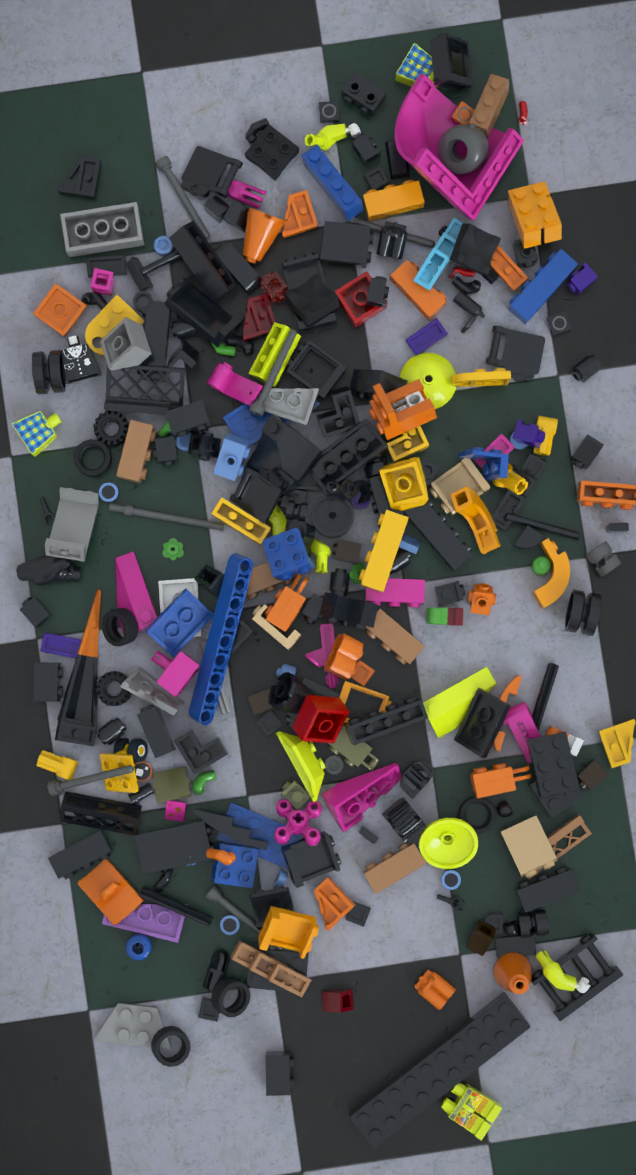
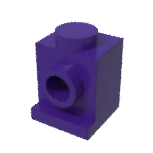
M585 262L580 270L577 269L570 275L571 280L566 286L572 293L575 292L579 295L594 283L598 276Z
M518 419L512 438L518 443L539 448L545 439V432L541 431L539 426L528 423L526 425L522 420Z

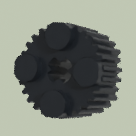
M404 797L397 800L382 813L405 844L427 827Z

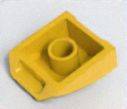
M419 457L390 463L379 470L391 509L403 511L423 506L428 501L426 482Z

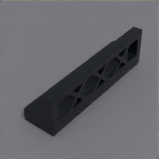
M65 791L61 803L60 822L137 835L142 806ZM65 811L71 812L76 816H66ZM85 816H92L94 820H88ZM109 819L112 820L114 823L109 824L106 823L104 820ZM124 823L134 824V827H126Z

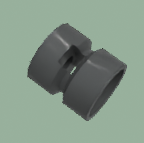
M607 541L586 554L591 564H596L595 569L601 577L622 563L616 554L611 553L612 548Z

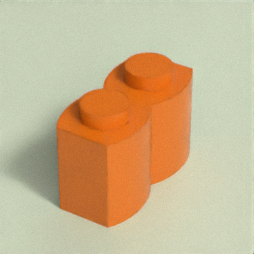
M345 633L338 634L333 643L331 653L326 660L324 670L341 679H349L356 672V661L363 655L364 644Z

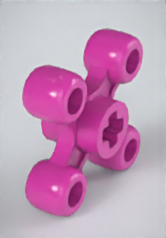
M281 799L277 802L276 812L279 816L285 817L288 820V824L275 830V841L281 845L286 844L292 834H302L308 845L316 846L320 842L321 835L317 829L311 828L308 822L312 818L315 819L321 815V804L318 801H311L304 811H294L288 800Z

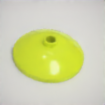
M418 354L409 359L401 370L400 378L407 380V384L418 379L421 381L424 387L423 392L427 399L430 398L435 409L447 404L456 390V386L451 385V376L456 375L455 370L447 359L438 354ZM425 377H432V381L427 382L425 380Z
M443 818L432 822L423 830L419 839V848L422 857L430 865L441 869H455L467 864L475 856L478 849V837L473 827L467 822L457 818Z

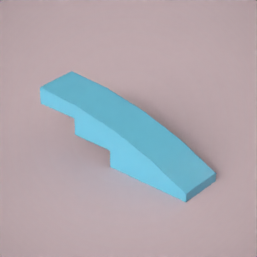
M456 218L452 219L413 280L428 291L431 290L450 261L462 226L461 221Z

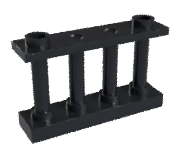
M594 934L583 936L579 940L580 943L555 961L561 967L570 959L583 977L589 980L588 984L590 987L585 993H581L575 988L574 991H570L572 998L567 1002L562 1001L543 975L542 969L532 974V984L535 986L540 983L556 1005V1010L553 1013L559 1021L565 1019L624 975L617 966H609L593 944L598 940ZM585 948L589 950L603 970L604 975L598 979L591 975L577 955Z

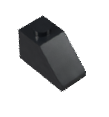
M587 434L571 456L572 464L579 469H587L604 444Z

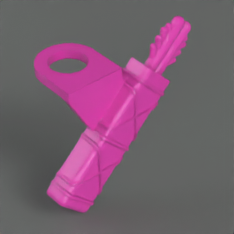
M332 623L320 625L322 648L305 655L318 668L325 666L335 641ZM324 670V672H327L325 677L327 686L329 685L330 689H335L339 679L336 675Z

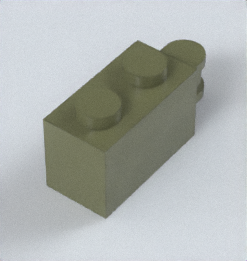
M344 725L335 743H328L330 744L328 748L336 755L339 752L344 755V761L351 767L354 765L359 767L362 763L370 771H373L380 762L379 759L370 753L373 748L365 742L357 745L351 744ZM367 755L372 758L368 764L363 761Z

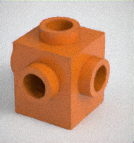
M486 583L473 585V591L469 590L468 593L470 613L490 615L491 605L496 603V594H493V586Z

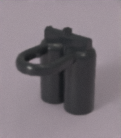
M385 221L384 226L381 228L376 254L394 259H402L408 234L406 231L407 226L400 225L398 222L391 223Z
M460 290L453 299V302L471 315V318L461 330V333L464 334L478 315L482 318L485 315L482 312V306Z

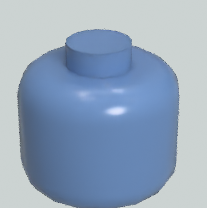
M283 664L281 668L277 669L276 675L279 677L285 672L296 675L297 668L292 665Z

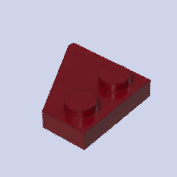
M266 294L247 300L242 341L269 334L274 322L276 323Z

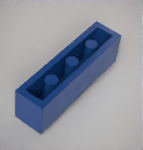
M317 144L301 155L306 169L347 221L363 211L361 199Z
M562 249L558 253L554 251L547 259L549 263L545 267L541 265L534 273L536 277L532 281L528 280L522 286L523 292L520 295L515 294L509 301L511 305L508 310L524 324L533 317L578 266V263Z

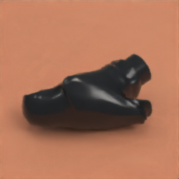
M47 555L22 563L16 569L19 580H33L39 586L54 582H78L81 567L74 566L70 559Z

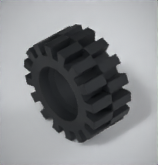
M104 411L105 413L99 414V417L95 419L96 422L93 425L94 434L106 446L116 447L115 445H121L126 440L129 428L128 421L120 412ZM110 421H114L119 425L118 433L113 436L107 435L104 431L105 425Z
M110 671L99 678L96 684V692L102 703L108 706H120L131 697V692L123 688L118 696H111L107 692V685L112 681H117L121 685L128 678L125 674Z

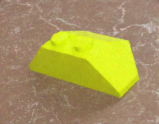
M282 731L277 732L276 734L312 801H317L325 774L323 769L326 767L321 758H316L314 752L317 750L314 744L302 741L299 736Z

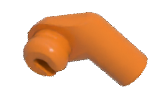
M211 848L206 852L208 858L216 859L225 865H231L236 860L233 852L227 853L224 850Z

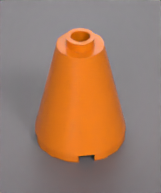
M249 208L242 254L246 256L245 260L256 264V261H261L284 226L285 221Z
M516 952L502 955L493 967V975L497 984L504 990L515 994H523L528 990L533 974L530 961L522 954Z

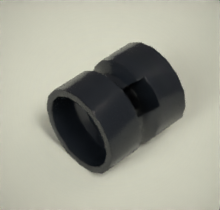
M384 451L366 463L364 472L367 479L379 476V470L383 466L388 465L387 461L383 460L386 456Z
M545 909L534 910L532 914L529 912L517 913L520 938L532 937L533 934L537 936L549 934Z

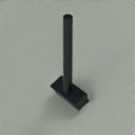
M175 251L145 267L142 266L139 258L131 257L125 265L129 269L128 271L135 284H137L136 286H138L139 291H145L154 287L147 274L180 258L181 255L178 251Z

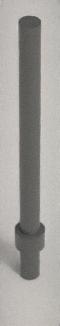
M110 503L109 511L124 513V515L131 517L136 515L223 531L225 525L219 522L136 508L130 504L119 505Z

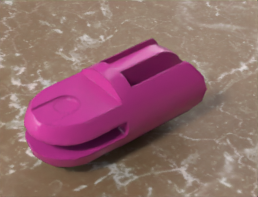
M233 180L228 189V196L260 209V205L247 200V198L263 203L264 199L251 193L250 190L264 196L267 191L238 180Z

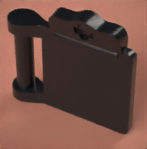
M197 146L182 175L183 182L181 186L185 191L190 192L192 196L206 198L211 191L227 198L229 194L228 189L238 169L242 168L243 162ZM230 164V170L221 188L217 187L227 165Z
M493 326L492 332L494 335L486 364L506 368V371H511V378L516 382L522 380L532 381L534 374L539 373L545 337L501 326ZM501 334L507 335L502 360L497 359Z
M246 465L244 468L245 473L235 493L231 494L229 499L266 524L283 492L281 489L283 479L278 476L276 471L260 468L258 472L252 466ZM251 476H253V479H252V481H251V483H250V485H249V488H248V490H247V492H246L244 498L242 499L241 496H242V494H243V492H244V490H245V488H246V486H247V484H248V482H249Z

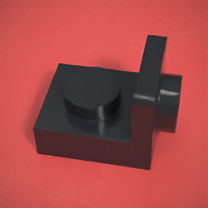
M459 581L435 587L439 606L462 601L463 596H465L463 584L460 585Z

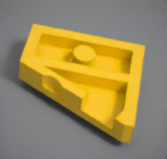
M635 719L598 731L611 768L631 762Z

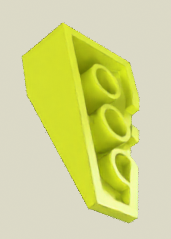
M488 667L481 669L423 702L428 715V721L438 738L456 729L463 721L478 688L489 692L497 684Z

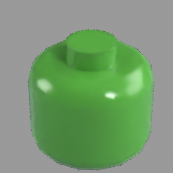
M545 556L536 557L531 564L532 571L539 576L546 575L551 570V561Z

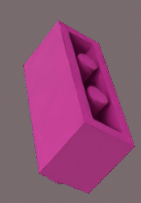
M388 578L383 593L366 587L365 601L381 606V602L388 603V606L400 607V603H406L408 607L419 608L420 604H424L425 580Z

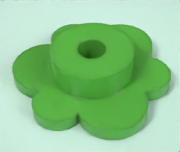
M171 538L168 543L163 544V556L165 558L170 557L174 561L177 557L181 558L184 555L182 550L183 544L178 542L177 539Z
M361 562L354 564L349 573L354 584L362 583V581L358 580L361 570L364 569V564Z

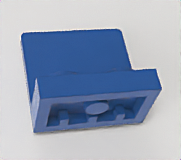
M473 447L458 453V458L485 460L486 462L483 466L485 480L492 481L507 478L509 454H502V450L491 449L490 451H484V448Z
M217 841L215 849L224 850L227 853L233 852L236 860L231 865H225L214 859L210 880L218 884L252 888L259 850L257 848L228 845Z

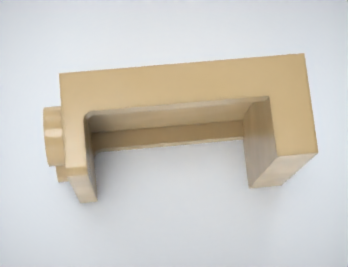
M467 458L461 460L460 463L429 484L431 495L435 499L439 498L442 503L440 507L446 514L449 513L451 516L457 513L450 496L451 493L468 486L480 496L490 489L489 484L476 466Z
M266 604L263 607L259 605L252 613L254 615L253 621L289 651L301 637V634L294 630L286 638L262 617L267 611L268 606Z
M537 816L501 831L521 877L526 876V878L536 875V870L544 868L546 870L555 866L554 862L557 861L556 855Z

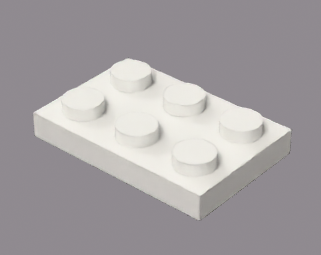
M194 578L158 581L160 613L185 588L199 600L198 582ZM201 629L194 637L202 636Z

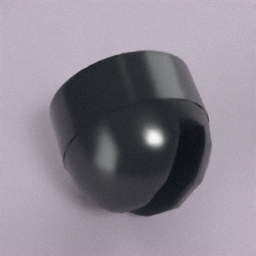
M507 800L501 802L497 807V813L501 817L513 815Z
M516 920L506 922L503 925L506 935L513 937V933L517 936L520 932L519 924Z

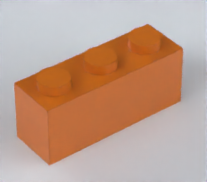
M406 260L390 275V280L429 321L445 307L447 302L445 300L446 296L440 290L436 291L433 287L428 291L415 283L413 280L420 269L414 262L410 263Z

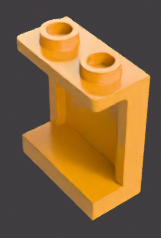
M271 906L258 936L259 949L267 951L269 945L298 951L300 958L304 959L307 952L311 951L313 938L318 935L319 926L316 923V917Z

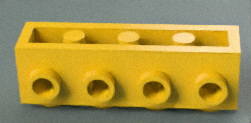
M386 510L385 514L381 513L378 525H381L379 533L374 532L371 543L375 544L372 551L368 550L365 562H368L366 570H361L358 579L362 581L361 586L381 593L384 592L409 517Z

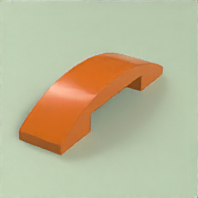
M516 675L503 689L499 699L506 702L509 694L517 695L522 676ZM498 732L493 743L494 750L500 752L505 732Z

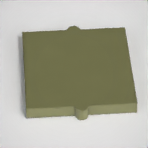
M186 766L153 773V790L155 791L157 803L191 796L189 788L191 781L188 779Z

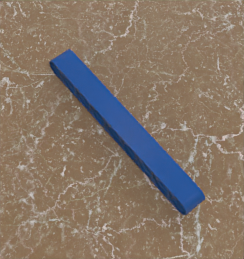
M239 553L232 554L227 562L189 708L190 718L202 725L210 724L215 715L253 570V561Z

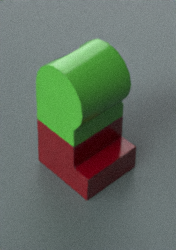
M427 608L426 624L463 626V608Z

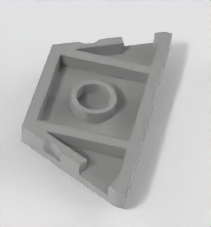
M118 1002L96 1036L95 1041L151 1047L153 1036L158 1030L164 1028L158 1007ZM168 1037L161 1042L160 1049H171Z

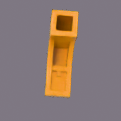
M468 486L451 493L450 496L455 510L463 515L470 524L480 552L486 554L500 547L501 545L496 531H498L496 525L477 493Z
M549 538L542 541L540 545L547 558L551 561L552 573L544 586L532 592L541 609L555 602L563 594L570 578V563L566 552L564 551L558 555L557 545L553 540L550 542Z

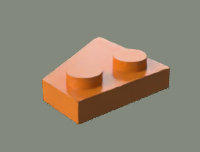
M307 190L289 195L282 232L283 238L318 228Z
M329 876L314 890L327 931L356 905Z

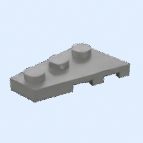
M271 388L264 403L265 412L307 426L319 388ZM261 389L260 392L258 393L257 398H256L255 400L258 399V397H259V395H260L262 389Z
M138 667L120 686L173 716L184 705L181 699L164 689L157 683L156 679L141 667Z

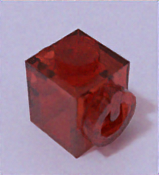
M273 271L269 272L261 278V289L272 304L276 301L279 303L286 298L285 292L288 291V286L277 271L275 273Z

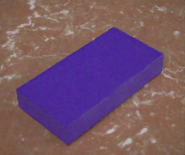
M436 318L407 338L405 342L415 356L447 336L448 333Z
M44 632L40 652L76 658L82 640Z

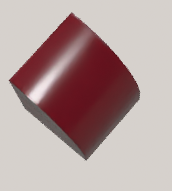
M352 990L323 991V1012L343 1013L354 1010Z

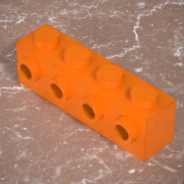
M581 480L578 483L577 502L582 503L581 506L593 507V504H601V508H612L614 505L620 506L622 510H632V507H636V485Z

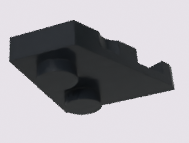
M81 156L76 163V167L67 175L66 181L62 186H59L58 192L95 199L101 160Z

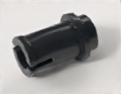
M147 783L140 787L138 792L130 793L128 796L133 804H140L139 801L154 794V791L150 784Z

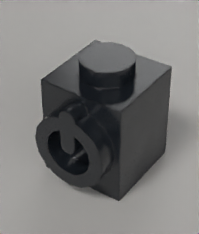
M424 457L421 465L426 487H428L441 467Z

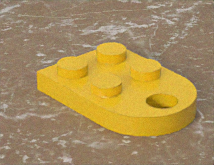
M116 295L88 324L85 332L86 343L93 352L104 355L102 347L95 348L92 345L94 338L99 337L103 339L125 317L141 325L145 321L125 301Z
M496 368L493 372H486V369H476L475 372L451 376V385L456 387L508 385L511 380V371H506V368Z

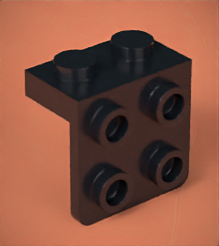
M277 886L269 891L257 890L254 894L250 895L257 930L262 929L271 906L294 911L288 887Z

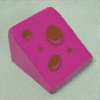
M166 801L165 819L184 822L187 802Z

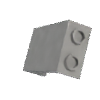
M60 487V501L50 538H46L45 552L47 556L85 562L99 506V494L92 491Z

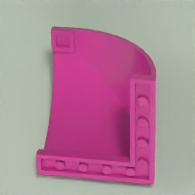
M420 74L405 97L397 116L395 125V144L397 150L461 215L474 221L523 144L524 139L514 129L508 128L506 133L493 128L488 139V157L483 166L467 174L456 175V173H452L439 159L438 141L446 130L459 125L451 119L458 106L446 98L425 74ZM460 140L456 146V151L460 157L466 158L467 146Z

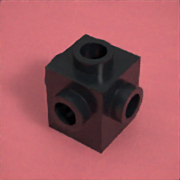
M208 432L191 434L188 454L196 455L199 460L209 461L210 458H218L221 439L213 437V434Z

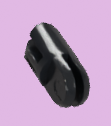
M217 950L212 956L203 983V987L210 992L213 991L215 985L221 979L226 977L230 962V955L227 951Z

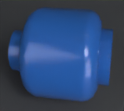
M134 934L126 944V952L133 960H144L152 951V941L147 935Z

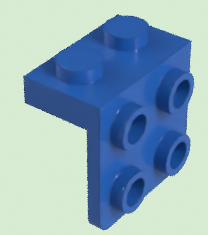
M298 528L290 529L263 540L265 553L274 578L287 581L293 578L292 575L309 573L310 569L315 567L313 559L308 557L301 532Z

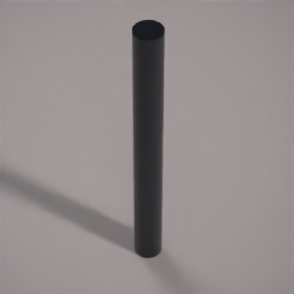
M506 513L505 520L576 540L580 537V532L511 513Z

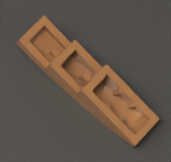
M239 940L230 956L232 960L300 997H303L312 981L293 968Z

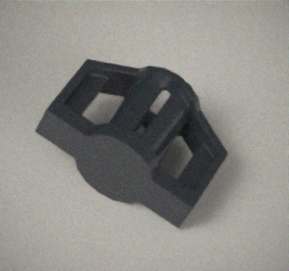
M424 760L411 763L401 774L399 787L413 799L435 775L436 771ZM418 764L429 775L425 777L414 767V765ZM404 776L417 787L414 791L404 782Z

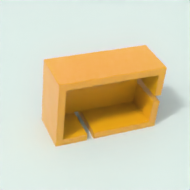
M545 181L508 190V207L524 249L541 245V229L543 228L544 243L562 239V224Z

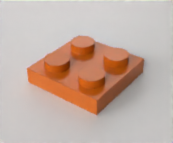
M55 283L33 315L60 335L66 337L86 310L87 305Z

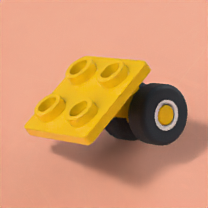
M119 738L114 744V753L100 754L102 771L128 765L134 767V762L144 761L148 754L147 743L143 739H132L129 742L128 738ZM135 768L132 773L104 779L107 791L129 793L139 791Z

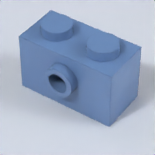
M228 433L224 438L213 473L233 481L238 476H242L245 465H242L244 458L248 459L251 448L248 447L250 441Z

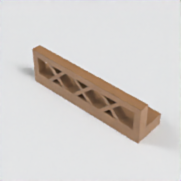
M577 814L549 834L547 839L550 845H553L554 853L555 850H559L555 854L558 859L592 833L585 825L581 816ZM580 825L586 832L580 837L572 836V831ZM563 837L568 838V844L564 849L556 848V843ZM544 868L536 870L537 873L542 871Z

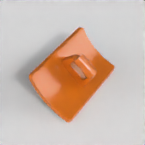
M107 858L77 883L113 925L120 923L143 902V898L139 896L137 891Z

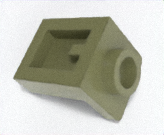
M289 780L281 787L283 790L281 795L296 810L310 798V795L296 780L293 782Z

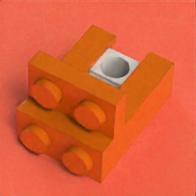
M419 379L385 394L380 383L373 386L375 394L372 395L373 400L369 401L372 408L369 410L373 421L377 420L376 426L380 435L384 433L387 440L437 418L434 405L430 398H426L423 392L424 387Z

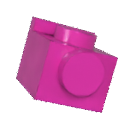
M94 268L90 286L92 291L112 296L115 284L114 272Z

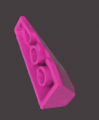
M133 551L115 558L117 609L126 608L131 611L137 620L138 632L146 630L158 617V614ZM118 618V622H119V624H120L121 630H122L123 635H124V627H123V624H122V622L120 621V619Z
M393 763L338 783L322 794L327 809L342 832L360 822L363 818L362 814L369 807L373 808L376 805L375 801L382 794H387L401 779L399 766L397 763Z

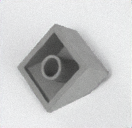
M127 317L100 341L109 370L138 366L152 354L143 325Z

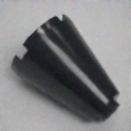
M285 672L277 678L279 680L277 685L271 687L268 702L276 710L298 714L306 696L316 694L294 674Z

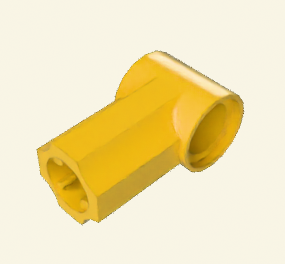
M538 415L536 425L539 426L541 431L545 432V439L539 448L534 447L533 453L543 456L550 455L558 419Z
M508 464L507 478L493 480V484L497 487H506L517 495L523 494L528 487V482L512 471L513 466Z
M42 750L36 766L52 771L59 777L72 780L79 762Z

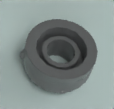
M473 123L450 127L438 141V156L441 163L449 171L456 173V175L478 170L483 166L488 157L489 144L487 137ZM460 140L467 146L466 158H462L457 154L456 146Z

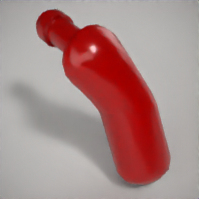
M521 101L519 103L520 116L518 121L520 124L527 125V103Z
M454 267L452 273L449 274L450 279L457 272L462 276H475L474 271L460 267Z

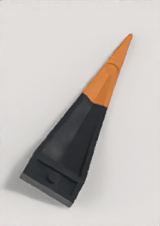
M100 589L97 590L57 719L58 725L55 740L93 747L97 732L96 684L101 602Z

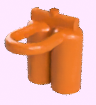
M429 969L423 976L419 977L420 980L414 985V988L418 990V994L438 1010L445 1005L456 990L439 974L431 972Z

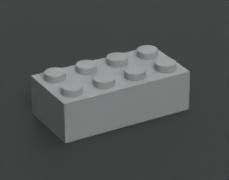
M137 202L60 214L66 253L69 257L145 245Z

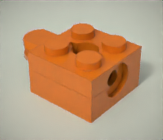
M303 574L297 575L290 588L286 586L284 590L282 588L279 589L275 596L277 600L275 605H270L264 614L267 617L265 620L285 633H287L306 602V598L300 594L309 581L308 577L304 579L297 592L294 591Z
M506 763L492 765L493 768L488 770L486 767L475 768L473 773H469L473 793L476 798L515 791V781L532 778L531 774L513 777L515 773L530 770V766L512 769L511 766H506Z

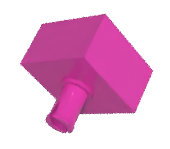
M158 650L155 655L161 660L155 656L151 658V661L164 669V673L157 683L173 696L178 697L198 672L201 665L182 651L171 661Z

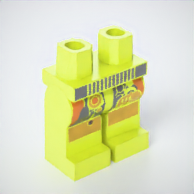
M458 1083L451 1089V1092L457 1095L455 1101L445 1097L440 1106L447 1112L450 1119L482 1141L491 1127L490 1122L493 1124L502 1107L500 1103L471 1087L469 1084Z

